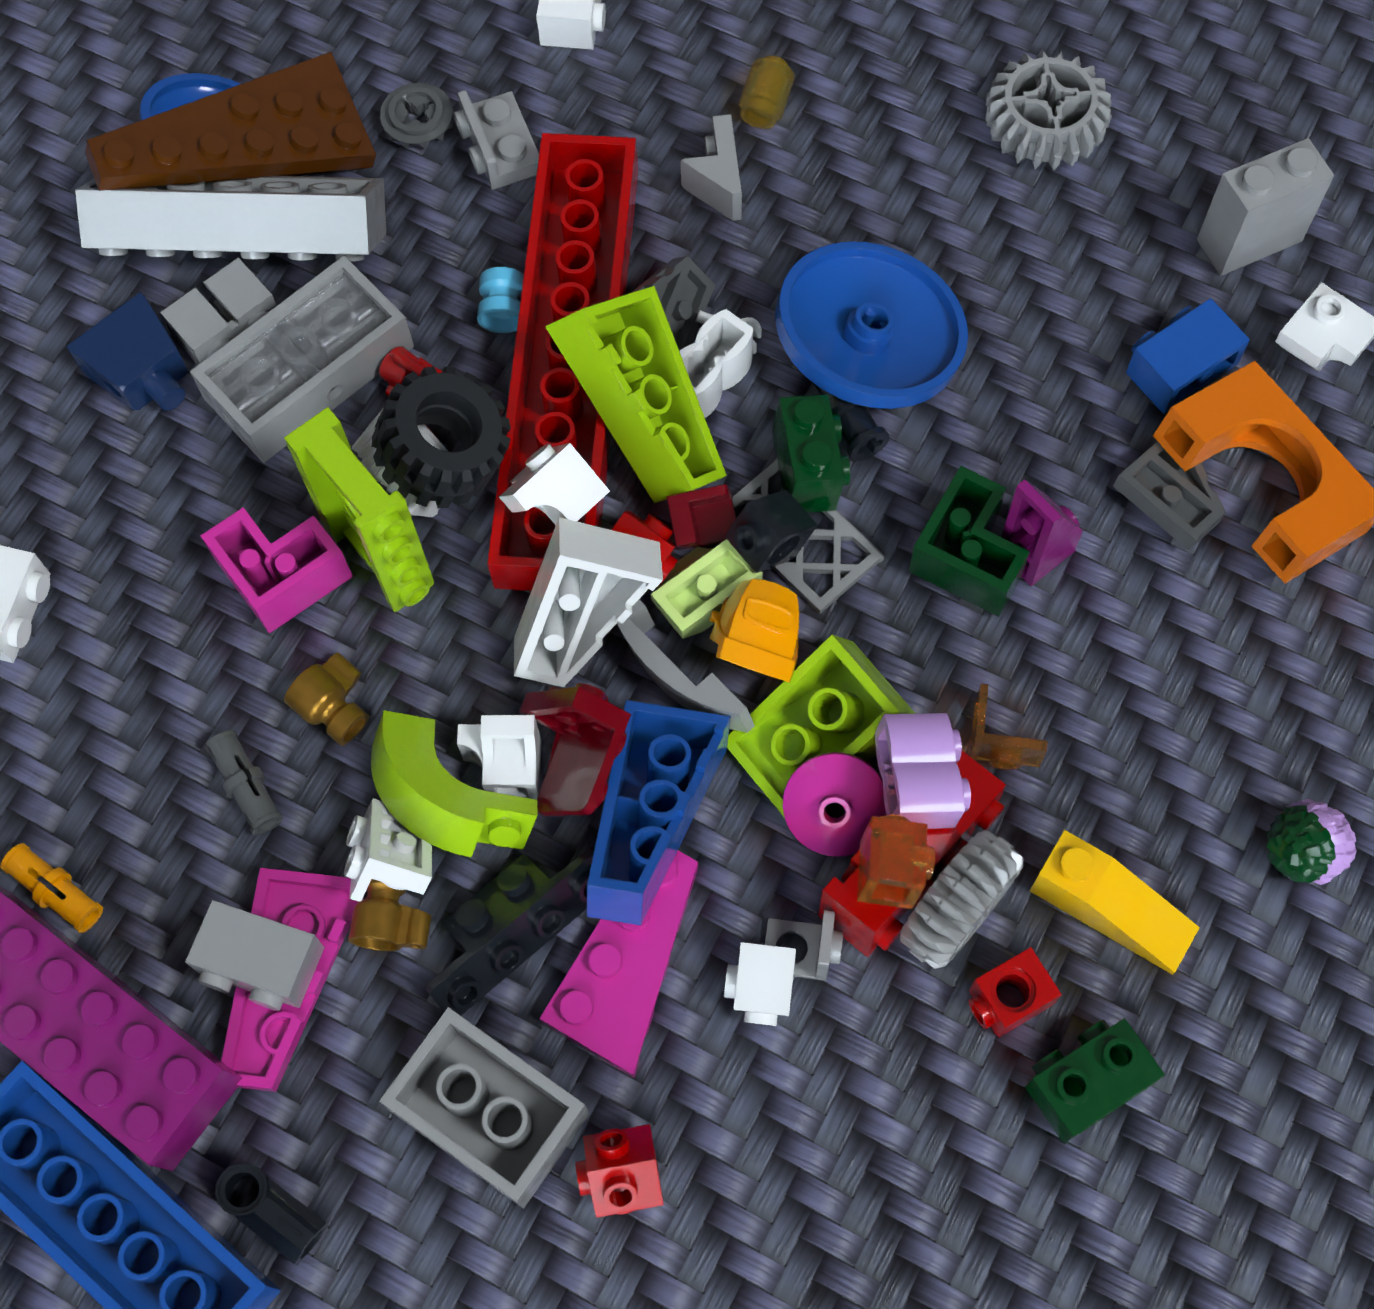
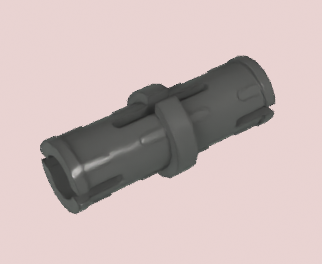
M227 730L213 736L207 741L205 748L210 753L225 780L223 790L227 797L235 798L250 826L252 834L261 835L277 827L282 822L283 816L277 810L263 784L265 780L264 773L260 767L253 766L238 739L236 731Z

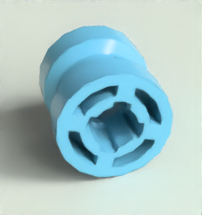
M494 267L482 272L479 292L483 300L480 301L477 311V320L481 327L496 333L517 331L524 279L522 272L508 267Z

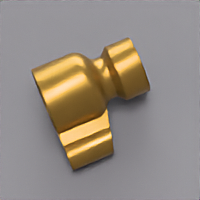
M339 652L333 654L322 666L315 664L303 671L290 685L284 697V702L307 723L313 725L325 724L327 734L340 746H344L352 741L362 731L369 719V715L356 703H347L345 701L346 696L357 684L361 672Z
M371 879L366 889L367 897L358 902L353 909L348 941L355 946L377 951H398L402 947L426 949L432 916L422 910L399 904V898L406 893V889H393L381 881Z

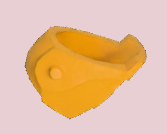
M745 580L736 586L729 598L726 597L720 612L713 610L710 614L709 621L715 624L709 639L718 644L716 657L790 683L798 659L799 605L797 594L782 585L767 580Z

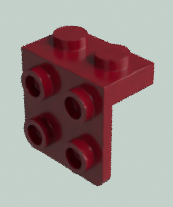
M576 683L575 687L560 688L551 686L549 690L526 693L519 713L535 715L536 722L561 734L537 797V812L544 816L590 815L603 802L607 794V778L614 759L620 754L627 738L625 730L631 714L605 700V692L597 687L585 683Z

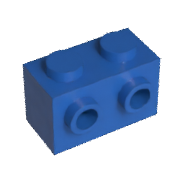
M1210 298L1195 309L1192 306L1182 309L1173 317L1169 326L1159 333L1150 331L1143 335L1131 349L1133 355L1126 374L1154 405L1165 414L1172 406L1192 396L1238 365L1250 339Z

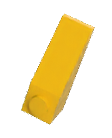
M1066 830L1062 833L1030 889V892L1172 975L1176 972L1200 928L1115 858Z

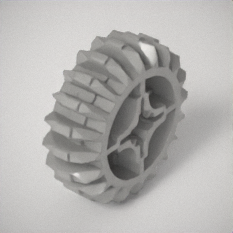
M1042 49L1036 59L1024 53L1022 58L1019 59L1018 64L1009 61L1003 73H997L993 80L991 91L987 94L985 120L986 126L991 127L992 141H1001L1002 154L1015 151L1017 164L1025 158L1032 160L1035 170L1042 162H1048L1052 169L1055 170L1060 165L1061 160L1072 167L1078 161L1079 156L1088 159L1094 147H1099V144L1103 141L1106 128L1109 127L1112 116L1110 114L1111 93L1105 92V78H1095L1094 66L1080 67L1079 56L1072 61L1065 60L1062 51L1054 58L1048 57Z
M984 830L978 832L962 847L944 871L940 873L902 927L900 941L910 949L909 952L922 963L926 962L934 969L947 966L956 954L961 951L994 910L1023 868V857L1013 849V845L1001 836L997 837L990 831Z

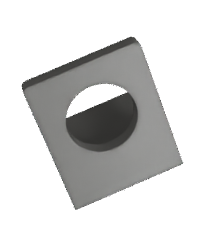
M824 910L822 925L769 918L765 945L776 946L777 941L786 934L801 936L807 944L808 951L803 960L794 964L793 977L826 981L829 963L840 964L843 931L833 930L835 911Z

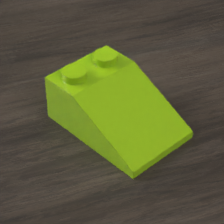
M831 635L793 672L790 683L783 681L750 714L755 726L748 733L733 730L728 735L727 748L784 817V791L789 778L802 763L814 756L831 752L851 754L868 762L876 756L875 731L883 715L916 713L853 641Z

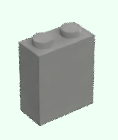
M1309 138L1222 174L1197 237L1198 243L1220 276L1303 241L1334 177L1333 172Z

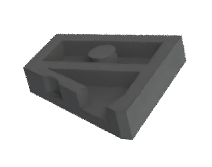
M688 256L673 258L631 293L655 286L680 351L692 344L700 325L699 322H696L699 310L705 312L716 284Z
M1158 441L1120 473L1113 487L1187 550L1195 546L1219 524L1226 513L1217 493L1208 485V475L1203 465L1200 463L1184 472Z

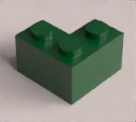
M960 466L913 547L909 572L999 617L1022 576L1030 551L990 532L992 525L999 515L1006 487Z

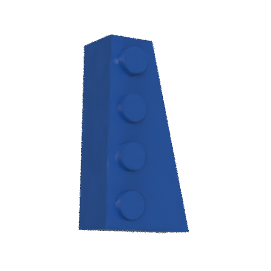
M629 700L625 701L624 711L630 713L631 716L625 730L627 735L625 745L620 754L614 759L611 768L608 790L587 883V917L642 925L727 751L731 716Z

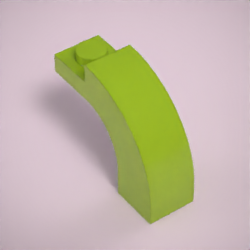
M383 710L372 744L371 772L378 795L388 811L399 823L429 844L462 856L472 857L477 842L499 847L524 849L538 816L536 799L480 790L462 783L442 766L436 755L434 746L435 719Z

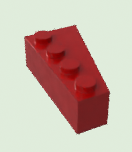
M961 751L960 760L956 763L961 778H966L969 782L971 802L968 811L963 813L955 828L891 830L888 820H886L875 838L879 844L873 850L864 844L851 858L850 865L841 877V881L834 877L822 890L818 917L821 920L823 919L824 910L835 911L833 930L843 931V938L867 958L877 946L886 951L901 934L904 925L899 921L912 905L916 908L919 901L934 883L933 879L945 865L948 866L962 847L968 843L966 840L979 826L983 830H988L1005 808L999 801L1006 784L964 751Z

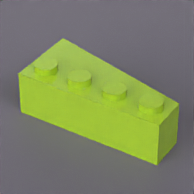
M655 286L580 309L545 326L654 503L666 500L667 496L689 492L727 476Z

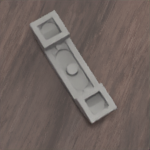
M640 599L632 606V614L623 624L617 622L633 654L645 672L673 700L687 710L731 716L729 729L748 733L755 726L747 707L713 673L695 686L645 635L655 624L646 606Z

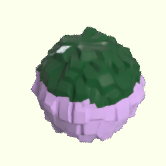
M1306 799L1289 804L1281 814L1276 816L1275 821L1270 824L1271 830L1267 831L1266 847L1269 851L1267 856L1269 861L1273 863L1278 871H1281L1283 876H1287L1295 882L1326 884L1350 867V863L1354 860L1357 852L1355 848V833L1351 830L1344 814L1337 809L1328 807L1327 803Z

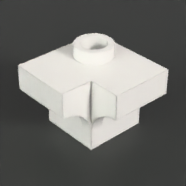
M1321 282L1280 331L1275 342L1318 372L1330 360L1340 361L1352 366L1374 339V316Z
M548 443L526 460V467L510 481L512 485L499 498L512 513L527 511L532 507H536L542 510L556 525L559 517L578 521L610 491L571 443L551 447Z
M481 715V724H458L457 746L464 761L473 762L483 769L482 786L485 791L537 800L541 786L542 740L535 715Z

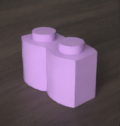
M947 713L884 714L875 731V745L879 771L883 779L884 804L890 829L955 828L963 813L968 811L971 802L969 782L966 778H961L956 763L960 760L962 751L959 731L957 729L952 730Z

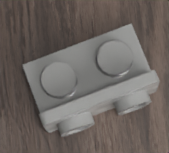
M466 90L457 92L460 110L453 112L462 139L471 138L473 146L469 147L468 150L477 175L485 173L492 190L537 175L539 153L512 91L473 104Z

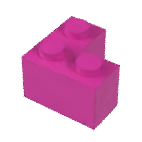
M244 507L200 535L217 564L269 634L353 577L342 551L314 515L273 543L268 541Z

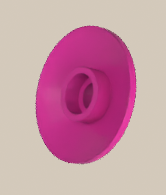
M831 752L808 759L793 772L784 791L783 813L790 831L805 847L827 856H847L857 853L864 844L870 846L887 820L882 777L869 763L851 754ZM836 802L844 807L845 813L839 818H833L826 813L825 807L830 803Z

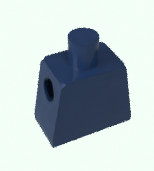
M141 292L66 346L80 370L87 377L131 410H140L154 400L164 411H169L180 405L185 398V390L177 381L186 375L188 369L173 341Z

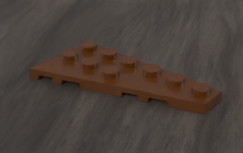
M332 52L88 139L85 155L99 191L373 168L376 158L374 148Z

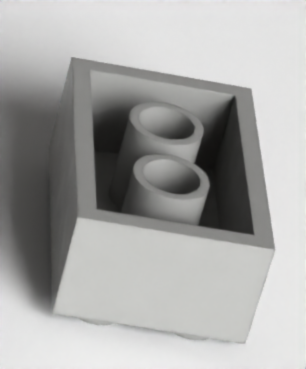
M449 1007L379 1100L390 1112L523 1209L590 1115L584 1103Z

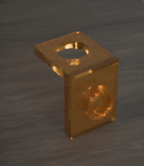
M980 683L974 703L970 757L977 760L990 761L991 766L1004 770L1019 769L1022 765L1040 767L1047 753L1048 741L984 733L989 684Z

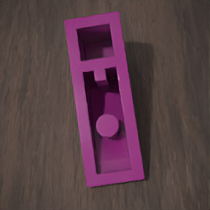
M1023 480L1016 487L1001 537L1030 551L1021 577L1030 586H1033L1075 552L1083 530L1080 528L1079 522L1071 510L1063 505L1058 506L1043 491L1028 481Z

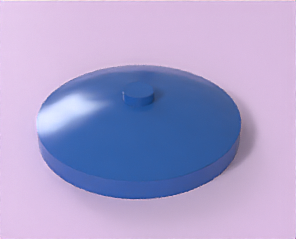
M854 241L840 242L811 251L795 263L788 272L776 302L775 323L777 333L786 354L798 370L811 382L829 394L865 407L880 409L904 408L931 399L951 382L967 349L968 328L965 314L950 287L938 274L921 261L902 251L880 244Z

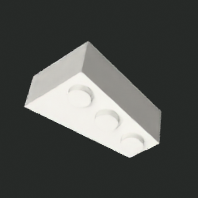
M559 517L514 636V676L565 687L603 646L602 639L616 623L620 622L623 624L632 614V606L648 589L653 591L663 581L660 542Z

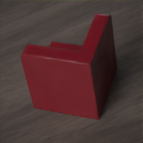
M727 484L667 496L676 546L679 549L687 550L726 540L725 535L736 520L732 494Z

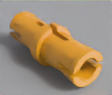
M25 843L17 844L4 856L0 866L1 870L6 874H10L32 893L33 902L39 907H50L59 916L73 925L74 929L79 933L89 930L103 913L102 905L94 902L71 882V875L66 870L60 867L54 869L41 857L32 852ZM40 876L45 878L66 895V898L62 900L43 885L38 878Z

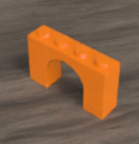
M1256 361L1249 363L1172 406L1153 434V437L1184 472L1215 454L1234 447H1246L1264 452L1279 461L1289 471L1299 491V503L1273 518L1251 546L1284 584L1366 534L1374 525V488Z

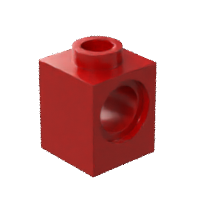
M1032 947L975 979L969 989L973 998L969 999L968 1003L979 1024L984 1029L992 1027L999 1038L1052 1007L1062 994ZM1001 984L1016 986L1023 995V1005L1015 1008L1004 1005L997 997L996 987Z

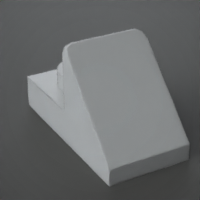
M731 114L713 116V136H705L706 156L685 158L680 162L681 185L686 191L732 221L742 220V191Z

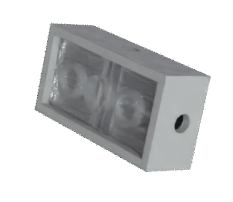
M342 256L192 369L190 373L204 400L253 453L265 463L287 446L284 439L286 435L325 408L329 407L332 411L379 374L383 359L392 349L403 346L409 351L414 347L406 317L345 256Z

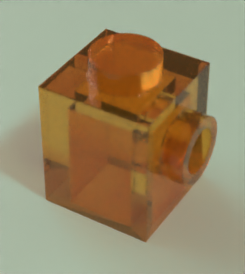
M900 815L871 817L860 840L857 901L913 909L926 886V880L931 879L934 869L935 848L927 846L928 824L910 822L909 819Z

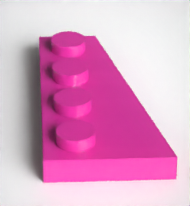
M679 850L677 851L642 925L601 919L539 1018L542 1024L633 1078L640 1061L639 1057L655 1012L654 1008L660 988L666 976L671 952L697 874L698 861Z
M260 868L251 913L314 934L325 948L300 1008L283 1003L280 1011H275L248 1000L251 992L236 987L221 1061L242 1077L237 1084L238 1088L270 1092L277 1091L351 926L353 909L359 902L349 898L351 878Z

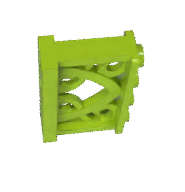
M327 407L284 437L285 442L326 531L336 543L344 537L376 574L387 603L394 612L399 611L404 606H413L428 594L430 587L434 585V579L406 500L399 491H394L388 495L353 454L340 420Z

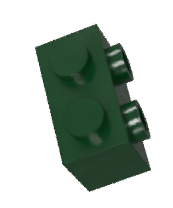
M828 394L780 397L772 434L783 490L786 489L807 513L836 511L842 488L850 483L849 459L847 455H840L838 445L842 438L839 414H832Z
M1125 1018L1109 1027L1105 1019L1099 1021L1077 1037L1082 1045L1066 1057L1057 1049L1031 1067L1037 1076L1032 1078L1025 1088L1063 1144H1066L1165 1076Z

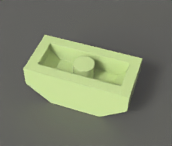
M726 539L715 548L697 547L681 558L661 585L659 584L657 590L651 594V600L681 638L684 639L701 633L712 626L714 623L709 621L711 612L713 610L720 612L726 597H730L739 583L750 579L762 580L763 572L756 573Z

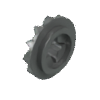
M411 83L403 85L392 91L381 106L380 120L382 128L386 131L390 141H400L406 149L411 144H420L426 149L429 141L434 139L442 141L445 130L453 128L452 103L444 91L431 84ZM408 111L418 116L425 113L426 123H421L418 120L410 122Z

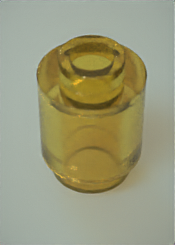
M766 56L752 62L739 101L740 108L742 109L740 113L741 118L747 124L755 128L770 129L775 126L776 121L783 117L795 80V74L786 61L776 56Z

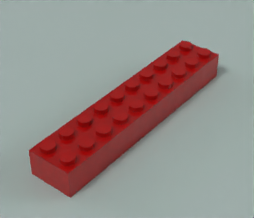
M542 133L506 413V418H509L511 428L507 434V437L510 438V443L499 468L487 563L494 589L532 591L556 526L542 510L536 507H532L527 511L512 513L499 498L512 485L510 481L526 467L525 462L532 454L548 443L551 447L571 443L606 486L611 432L545 326L580 309L626 295L639 172L636 138ZM604 497L577 522L601 527Z

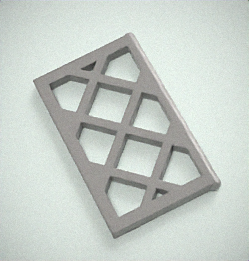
M777 458L732 497L735 511L743 504L768 495V483L780 474ZM837 510L823 512L834 523V530L815 529L808 539L833 540V564L803 563V546L796 555V562H785L771 567L819 614L826 610L874 566L885 559V555ZM841 541H853L868 556L859 564H841ZM803 573L833 574V587L822 597H819L803 581ZM840 574H846V576H844L840 580Z

